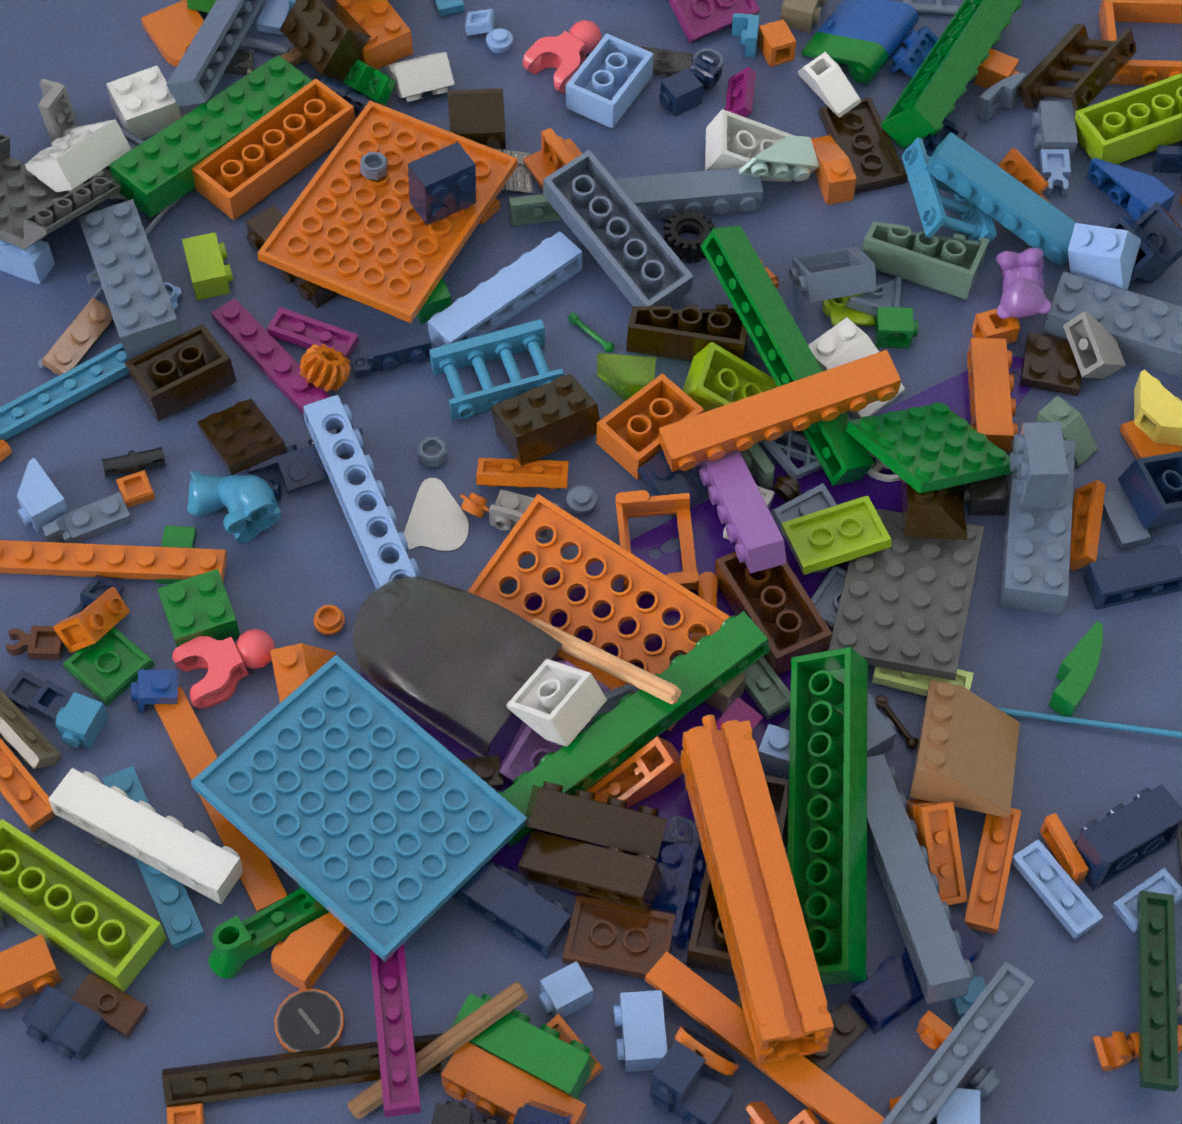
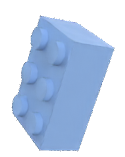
M606 33L566 84V108L613 129L652 78L654 53Z

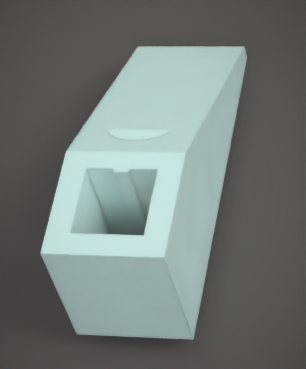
M788 135L753 157L739 170V173L752 175L753 177L763 176L773 177L774 179L783 178L803 181L809 178L810 174L819 167V163L810 137Z

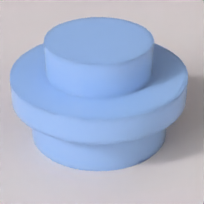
M494 29L487 34L486 43L492 52L498 54L505 53L513 43V36L506 29Z

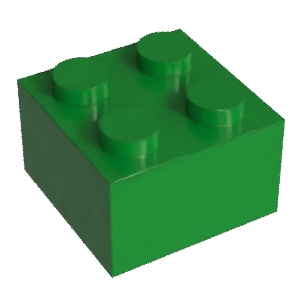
M218 569L157 588L176 647L199 636H207L216 640L232 637L233 641L237 640L240 636L237 620Z

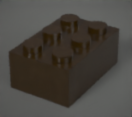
M296 0L279 29L321 75L344 81L371 37L337 0Z
M571 373L491 407L497 436L521 466L597 434V422L600 421L597 403Z

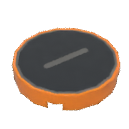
M315 988L299 990L289 995L279 1006L275 1016L276 1036L281 1046L289 1053L335 1047L340 1042L343 1034L344 1014L338 1001L328 992Z
M681 1026L674 1036L675 1040L704 1058L706 1065L726 1076L734 1075L740 1066L731 1055L719 1046L687 1027Z

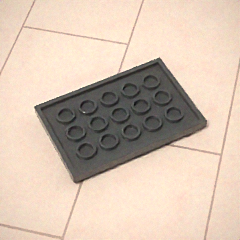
M875 508L891 537L892 547L849 561L828 651L851 647L867 660L870 666L955 681L984 526L966 523L967 540L904 536L901 512Z

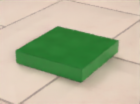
M115 626L96 643L78 650L63 663L64 669L103 702L105 706L110 705L131 686V682L138 680V670H150L154 666L153 660Z

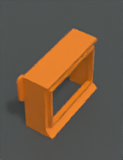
M645 490L619 492L615 500L620 547L631 553L629 518L676 514L683 572L668 573L666 576L686 589L698 591L699 573L696 567L690 514V494L649 496V493ZM623 578L624 591L629 586V580Z

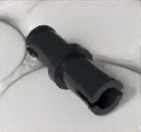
M162 446L136 453L134 450H131L126 455L102 459L106 478L129 472L136 473L139 470L157 466H166Z

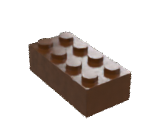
M736 551L715 560L714 574L717 576V586L734 614L738 616L744 611L768 638L770 652L763 657L777 675L791 670L792 657L829 650L832 632L787 561L786 564L750 573L745 562H739Z

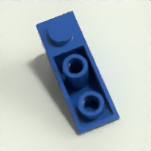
M1097 158L1091 160L1086 179L1107 195L1113 203L1126 211L1132 219L1137 221L1155 202L1162 204L1169 213L1175 193L1157 178Z

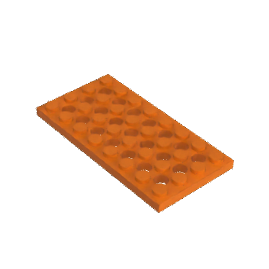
M539 494L533 499L466 593L469 599L561 660L568 661L580 670L591 673L594 679L609 689L629 683L533 637L527 631L531 621L538 618L552 625L551 620L556 613H566L567 622L563 626L556 628L577 637L579 631L590 629L593 632V637L588 642L589 644L602 650L607 646H616L618 648V658L631 664L635 662L642 663L644 670L654 675L657 673L661 674L669 668L672 658L676 654H687L695 648L696 642L691 641L689 638L690 632L694 628H704L707 631V635L711 636L730 617ZM546 529L552 530L554 536L550 542L545 544L538 542V535L541 531ZM571 545L578 547V555L574 559L567 560L563 558V551L566 547ZM525 555H534L536 558L535 564L531 568L523 569L520 567V561ZM596 561L603 563L604 569L601 574L597 576L588 574L587 570L591 563ZM550 571H558L561 575L560 580L554 585H547L545 583V576ZM619 578L629 580V586L623 592H615L613 590V583ZM506 581H517V589L513 593H502V586ZM583 587L586 590L584 598L577 602L570 600L569 595L572 589ZM645 594H651L655 597L653 606L648 609H642L638 606L640 597ZM533 596H539L542 598L541 607L535 611L528 610L526 607L527 601ZM599 604H609L611 612L607 617L598 618L595 616V609ZM669 611H677L681 614L680 621L673 626L664 623V616ZM626 620H633L637 624L636 630L629 635L622 634L620 632L621 624ZM654 636L660 637L662 639L661 648L655 652L648 651L646 649L647 640ZM676 723L669 727L667 730L671 732Z

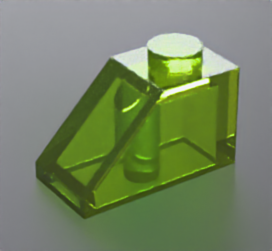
M607 353L597 354V376L623 401L628 400L655 379L656 357Z

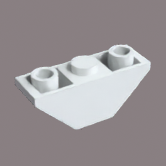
M826 52L798 71V75L838 117H841L861 103L860 97L841 68Z

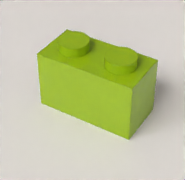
M216 232L182 239L196 300L230 294L228 282L233 281L230 264L224 265L223 260L228 259L224 242L218 243Z

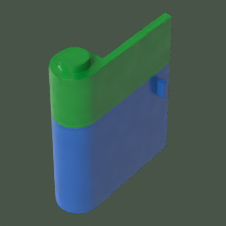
M843 0L801 51L802 55L817 58L826 52L835 62L848 64L850 74L855 81L868 84L917 24L919 14L913 6L902 2L890 0Z

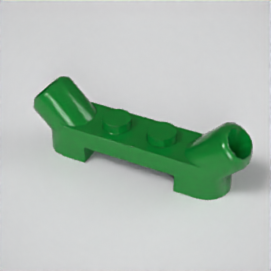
M299 885L300 889L241 922L236 915L219 925L213 932L212 941L215 947L208 957L209 965L212 971L220 978H235L246 960L288 937L292 932L329 913V911Z

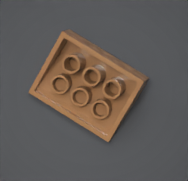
M930 680L923 707L909 797L935 803L952 801L954 802V807L1009 818L1020 722L963 686Z

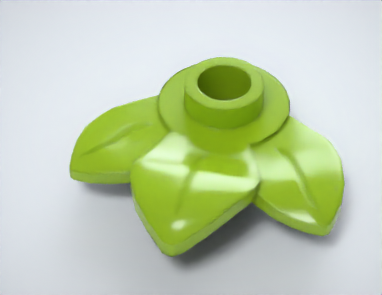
M861 294L822 300V310L830 317L833 326L846 317L856 325L873 326L875 324V317L847 307V302L851 297H857Z

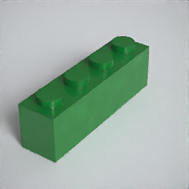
M470 993L451 1028L493 997L483 993L481 998ZM513 1009L510 1013H507L468 1041L577 1100L597 1063L589 1055L591 1051L589 1047L572 1039L570 1044L560 1040L561 1034L545 1024H542L540 1029L529 1024L531 1018L516 1009Z

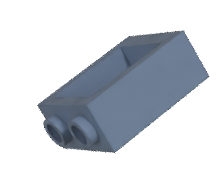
M859 247L792 258L793 268H789L790 282L792 285H795L799 293L810 303L877 291L875 263Z

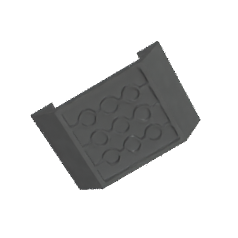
M0 134V239L10 244L26 249L121 191V185L111 182L105 177L97 176L70 193L69 191L55 192L26 169L25 163L10 157V137Z

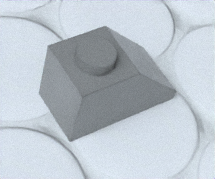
M1084 311L1063 325L1082 377L1105 379L1126 366L1116 339L1089 312Z

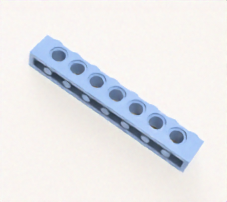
M338 395L305 405L304 421L392 627L427 615L428 603L431 602L429 591L425 584L420 585L417 576L420 573L414 558L409 559L405 551L408 549L406 538L402 531L398 533L394 524L397 523L394 510L391 505L386 507L383 500L386 497L384 487L380 480L375 481L373 477V462L369 454H363L361 449L363 440L359 430H353L350 424L353 420L348 405H342ZM333 429L341 431L338 434L329 433V431ZM344 454L352 456L350 459L339 458ZM353 480H361L363 483L360 485H353L350 482ZM370 505L374 507V509L371 511H364L361 509V507ZM376 531L384 532L386 535L383 537H375L372 535V533ZM392 557L395 558L397 562L388 564L385 563L383 560L385 558ZM397 584H406L409 588L406 590H397L396 588H394V586Z

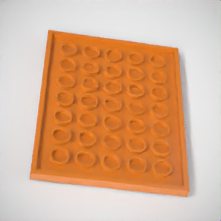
M369 101L257 252L258 260L412 323L517 168L518 158ZM458 142L476 164V203L466 209H461L448 215L442 220L426 225L410 204L408 164ZM369 152L382 153L388 159L387 175L379 180L366 179L360 173L361 157Z

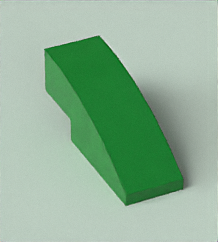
M1099 621L1093 625L1061 662L1056 678L1061 683L1054 690L1048 707L1061 716L1072 717L1080 707L1090 687L1100 659L1103 642V624Z

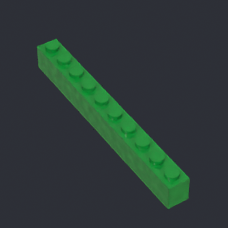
M741 225L713 228L700 247L777 386L779 387L823 372ZM846 412L841 413L831 421L821 420L812 423L807 429L802 430L832 486L861 480L875 464L867 449L846 432L847 423L850 421Z
M744 611L736 617H729L722 623L718 631L711 636L706 635L696 643L694 649L686 655L681 654L674 658L669 668L661 674H654L676 685L681 690V696L675 704H669L641 689L634 694L629 693L618 702L617 707L609 713L600 714L593 720L589 728L582 733L579 732L568 747L563 746L556 753H548L541 759L536 768L530 772H523L516 777L512 786L504 792L500 791L498 793L523 815H526L533 785L543 787L544 781L563 785L562 792L575 795L576 789L588 790L655 737L662 734L770 652L768 638ZM525 825L507 844L510 847L514 846L530 834L532 830H535V828Z

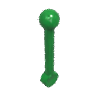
M572 312L568 315L569 322L573 325H578L599 342L605 352H613L615 346L612 342L605 341L585 325L576 313Z

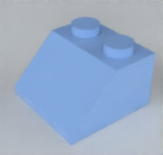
M1075 223L1068 248L1070 273L1128 290L1141 239L1127 230Z

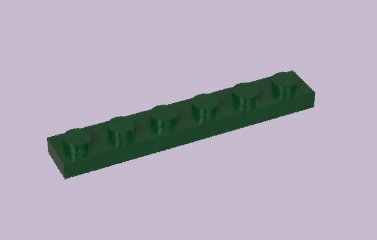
M1140 890L1137 896L1139 1087L1175 1092L1179 1087L1174 895Z

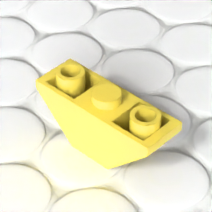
M1144 369L1140 372L1134 389V424L1155 443L1182 446V401L1171 394L1157 378L1151 376Z

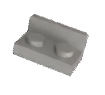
M42 79L40 86L44 97L41 99L38 107L50 141L53 142L57 138L64 137V132L69 128L77 127L78 123L66 86L59 82Z
M500 489L495 505L491 504L489 508V524L502 531H511L534 498ZM551 530L541 531L538 538L548 540Z

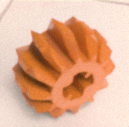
M313 344L311 348L307 349L300 360V375L307 378L306 382L314 384L316 388H323L327 392L330 389L338 391L347 382L350 375V360L343 357L344 353L337 352L334 347L328 348L325 344L321 346Z

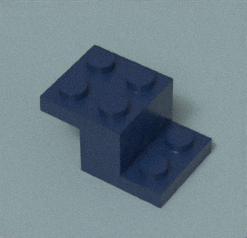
M1155 202L1136 222L1120 215L1108 227L1127 230L1141 239L1129 285L1137 277L1153 283L1182 256V228L1163 205Z

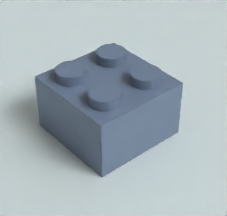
M1061 422L1023 423L1020 435L1015 436V452L1010 453L1009 457L1010 470L1015 471L1016 475L1013 481L1014 497H1019L1020 509L1058 508L1069 476Z

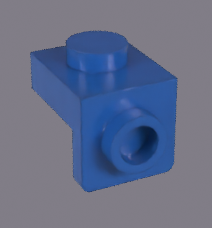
M138 670V682H131V701H138V712H144V704H177V670Z

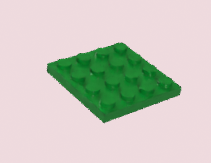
M936 402L931 405L911 407L896 412L890 411L881 415L864 416L860 419L850 420L847 423L846 432L919 494L1015 472L1010 470V456L1003 449L994 445L984 434L977 432L965 419L960 418L943 403Z

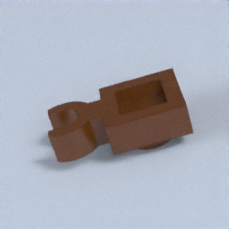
M32 626L30 634L24 633L20 629H10L8 631L11 640H20L17 644L6 645L9 655L18 656L27 651L29 659L62 660L64 643L53 626Z

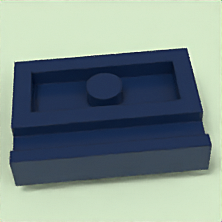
M663 450L637 469L656 496L689 493L690 505H692L708 492V488L703 486L701 479L693 469L686 471L679 469L672 472Z

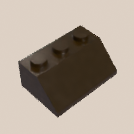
M204 324L124 362L141 397L158 422L237 382L230 357Z
M901 478L900 497L904 536L967 540V528L960 485L919 494Z

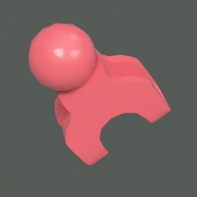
M581 20L572 25L569 33L564 31L556 37L540 38L525 53L523 67L532 74H537L546 68L558 69L554 73V89L562 94H566V84L587 59L586 54L591 53L601 41V31L594 22Z
M259 629L245 631L238 637L236 643H234L232 637L216 640L207 636H199L177 647L173 652L172 658L175 665L182 671L189 672L200 668L208 670L205 678L194 684L190 689L192 705L202 710L228 700L233 695L239 680L249 675L246 667L258 669L269 664L272 661L270 650L275 649V644L268 633Z

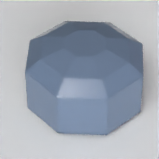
M369 152L361 157L360 173L366 179L379 180L387 175L388 159L382 153Z
M426 437L418 444L419 461L427 467H439L447 460L446 443L438 437Z

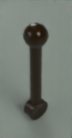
M878 695L875 700L877 708L885 711L905 738L906 746L909 749L917 748L918 740L915 737H911L888 706V698L884 695Z

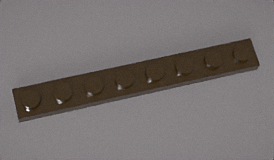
M443 1033L415 1036V1054ZM378 1041L163 1069L161 1075L166 1108L381 1079ZM447 1057L424 1074L443 1072L448 1063Z

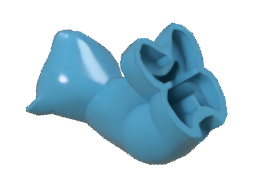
M190 471L192 478L189 482L187 511L196 517L214 514L227 507L229 514L225 516L223 525L227 534L235 535L237 543L250 542L260 531L270 528L281 517V510L277 505L274 492L262 478L254 475L220 477Z

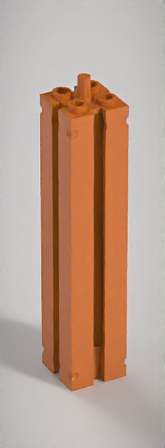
M706 715L702 718L703 726H697L687 732H683V750H681L680 763L683 774H685V783L752 1043H754L757 1065L784 1060L787 1055L798 1053L799 1056L827 1051L828 1037H831L834 1026L831 1015L827 1011V1000L755 739L752 738L750 721L739 722L738 720H730L724 722L720 726L721 730H718L715 716Z

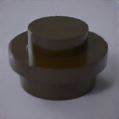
M778 476L775 479L776 484L773 486V490L786 502L802 495L799 490L801 488L800 484L791 476Z

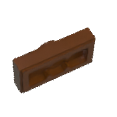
M89 973L71 998L104 1018L108 1027L129 1038L148 1011L147 1005L92 973Z

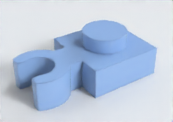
M1041 149L1039 155L1040 169L1043 178L1048 179L1047 195H1051L1053 186H1059L1062 189V195H1066L1069 185L1067 179H1069L1071 174L1069 149Z

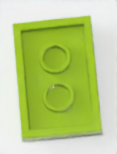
M868 495L781 523L782 532L803 575L892 547L891 537Z

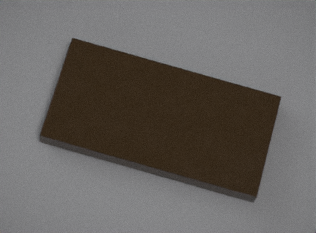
M871 97L862 98L860 104L841 117H838L828 106L819 108V117L828 136L830 135L849 157L857 178L854 194L907 183V173L889 135L880 126L882 120Z

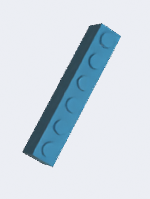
M950 132L937 146L924 169L954 190L958 195L964 197L982 212L996 220L1004 228L1024 240L1028 245L1043 250V255L1060 267L1068 262V248L1076 222Z

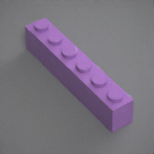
M734 450L726 453L725 456L718 460L709 461L708 459L697 463L695 468L700 467L699 473L703 486H709L708 493L712 505H718L717 512L721 524H727L726 531L730 543H736L735 550L739 562H745L750 573L786 564L784 539L740 452Z

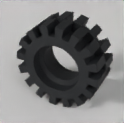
M687 209L682 210V215L678 211L673 213V218L669 216L667 223L664 225V241L681 261L683 258H686V263H691L693 258H695L696 262L701 261V256L704 259L706 258L700 246L712 229L715 228L710 217L705 219V213L703 212L696 215L697 210L693 209L691 214H687ZM690 232L698 235L699 238L686 240L679 235Z

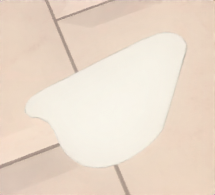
M437 478L425 479L418 490L404 531L408 549L424 546L440 551L455 550L463 545L467 538L469 529L468 518L441 480Z

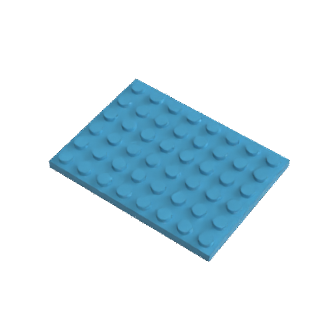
M337 655L332 657L191 781V786L196 792L384 962L525 826L527 821L525 815Z

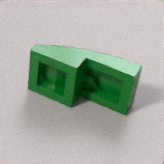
M357 58L342 82L385 106L397 81Z

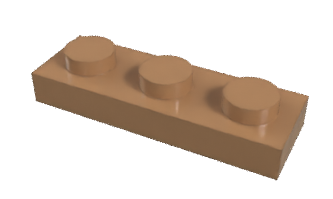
M92 297L44 356L41 364L59 376L78 366L114 321L110 308Z

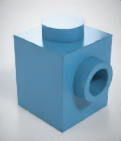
M74 692L66 707H62L59 710L55 725L64 743L74 748L82 746L91 749L109 717L103 702Z

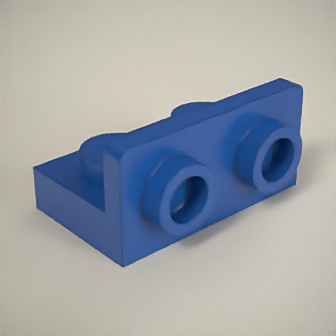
M924 26L917 32L912 30L903 40L904 47H901L892 56L891 59L894 62L888 70L893 74L901 68L912 79L939 38L927 26Z

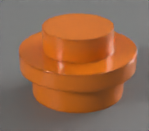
M324 605L314 615V626L323 635L337 634L345 625L344 613L334 605Z

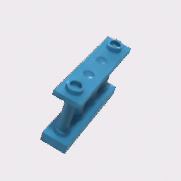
M917 137L911 146L905 150L902 159L926 237L931 238L942 226L967 234L968 240L979 241V238L990 239V244L997 236L993 219L924 169L931 156L927 155L922 138ZM938 189L954 193L956 200L940 196ZM944 209L960 213L962 220L946 216Z
M541 319L429 349L431 369L434 376L445 373L454 398L449 399L451 421L468 419L473 415L490 411L492 406L506 399H511L532 388L542 386L564 376L562 368L550 371L540 347L545 346V327ZM529 350L539 375L522 379L512 354ZM501 358L511 382L494 387L485 362ZM474 366L483 390L466 395L457 369Z

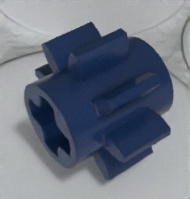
M704 54L703 58L696 57L689 68L703 84L704 89H707L708 85L714 87L722 75V69L717 67L720 61L710 55Z

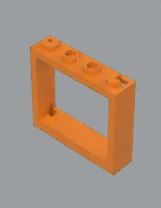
M1102 0L1098 13L1101 40L1115 41L1117 39L1115 22L1182 24V0ZM1129 60L1108 84L1150 85L1182 73V61Z

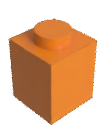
M784 19L759 26L757 45L769 67L793 61L796 40Z
M990 48L988 51L990 53L989 57L978 66V74L974 84L989 89L999 81L1020 73L1017 71L1019 59Z

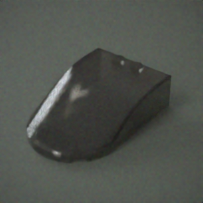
M426 577L400 578L376 589L360 607L353 627V647L356 660L365 676L379 689L479 757L489 756L493 739L513 714L506 706L507 703L546 659L558 661L562 648V643L514 612L460 588Z

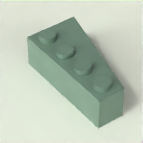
M873 221L864 238L862 251L875 263L876 270L900 276L903 279L967 300L983 265L990 239L979 238V241L965 240L966 235L954 234L952 238L939 236L936 233L931 238H928L924 231L913 232L908 226Z

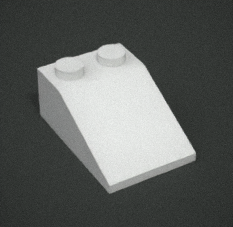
M722 109L706 127L705 171L743 167L757 154L792 134ZM763 176L760 177L761 181L791 182L793 180L783 178L774 179L773 177Z
M847 317L808 345L822 371L879 352L868 335ZM901 383L899 393L891 400L885 402L876 401L868 404L860 411L853 412L850 410L849 412L857 419L864 416H873L903 394L905 388Z

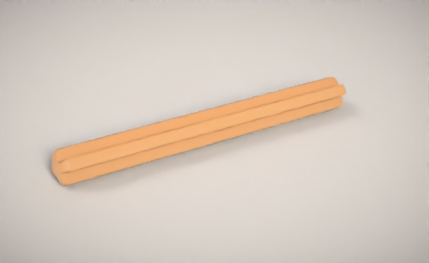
M538 618L533 619L527 628L528 633L533 637L669 704H675L681 696V690L676 685Z

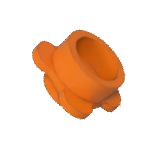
M473 492L470 493V496L460 494V497L464 499L461 505L463 510L480 518H483L485 511L489 512V507L486 506V498Z

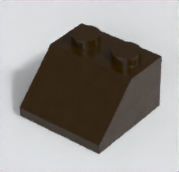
M503 88L447 91L450 132L490 148L506 150Z

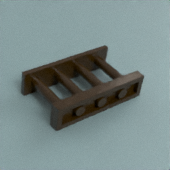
M1075 24L1019 85L1024 107L1026 109H1035L1045 97L1072 100L1075 113L1080 109L1086 108L1137 52L1132 30L1126 28L1115 41L1089 39L1085 24ZM1088 50L1105 51L1101 57L1084 55ZM1074 65L1091 67L1087 72L1069 71ZM1059 81L1076 83L1073 88L1055 87Z

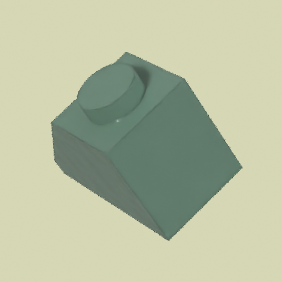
M1056 396L1038 412L1036 422H1061L1063 440L1075 441V467L1079 468L1097 452L1098 447L1081 413L1062 398Z

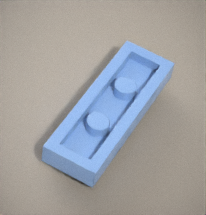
M1039 839L1012 856L1011 863L1074 939H1077L1101 923L1103 919L1101 913Z

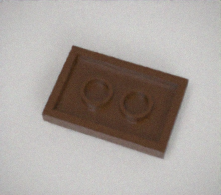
M577 895L562 963L572 964L577 961L579 966L645 979V976L666 951L670 952L676 915L655 910L647 912L604 900Z

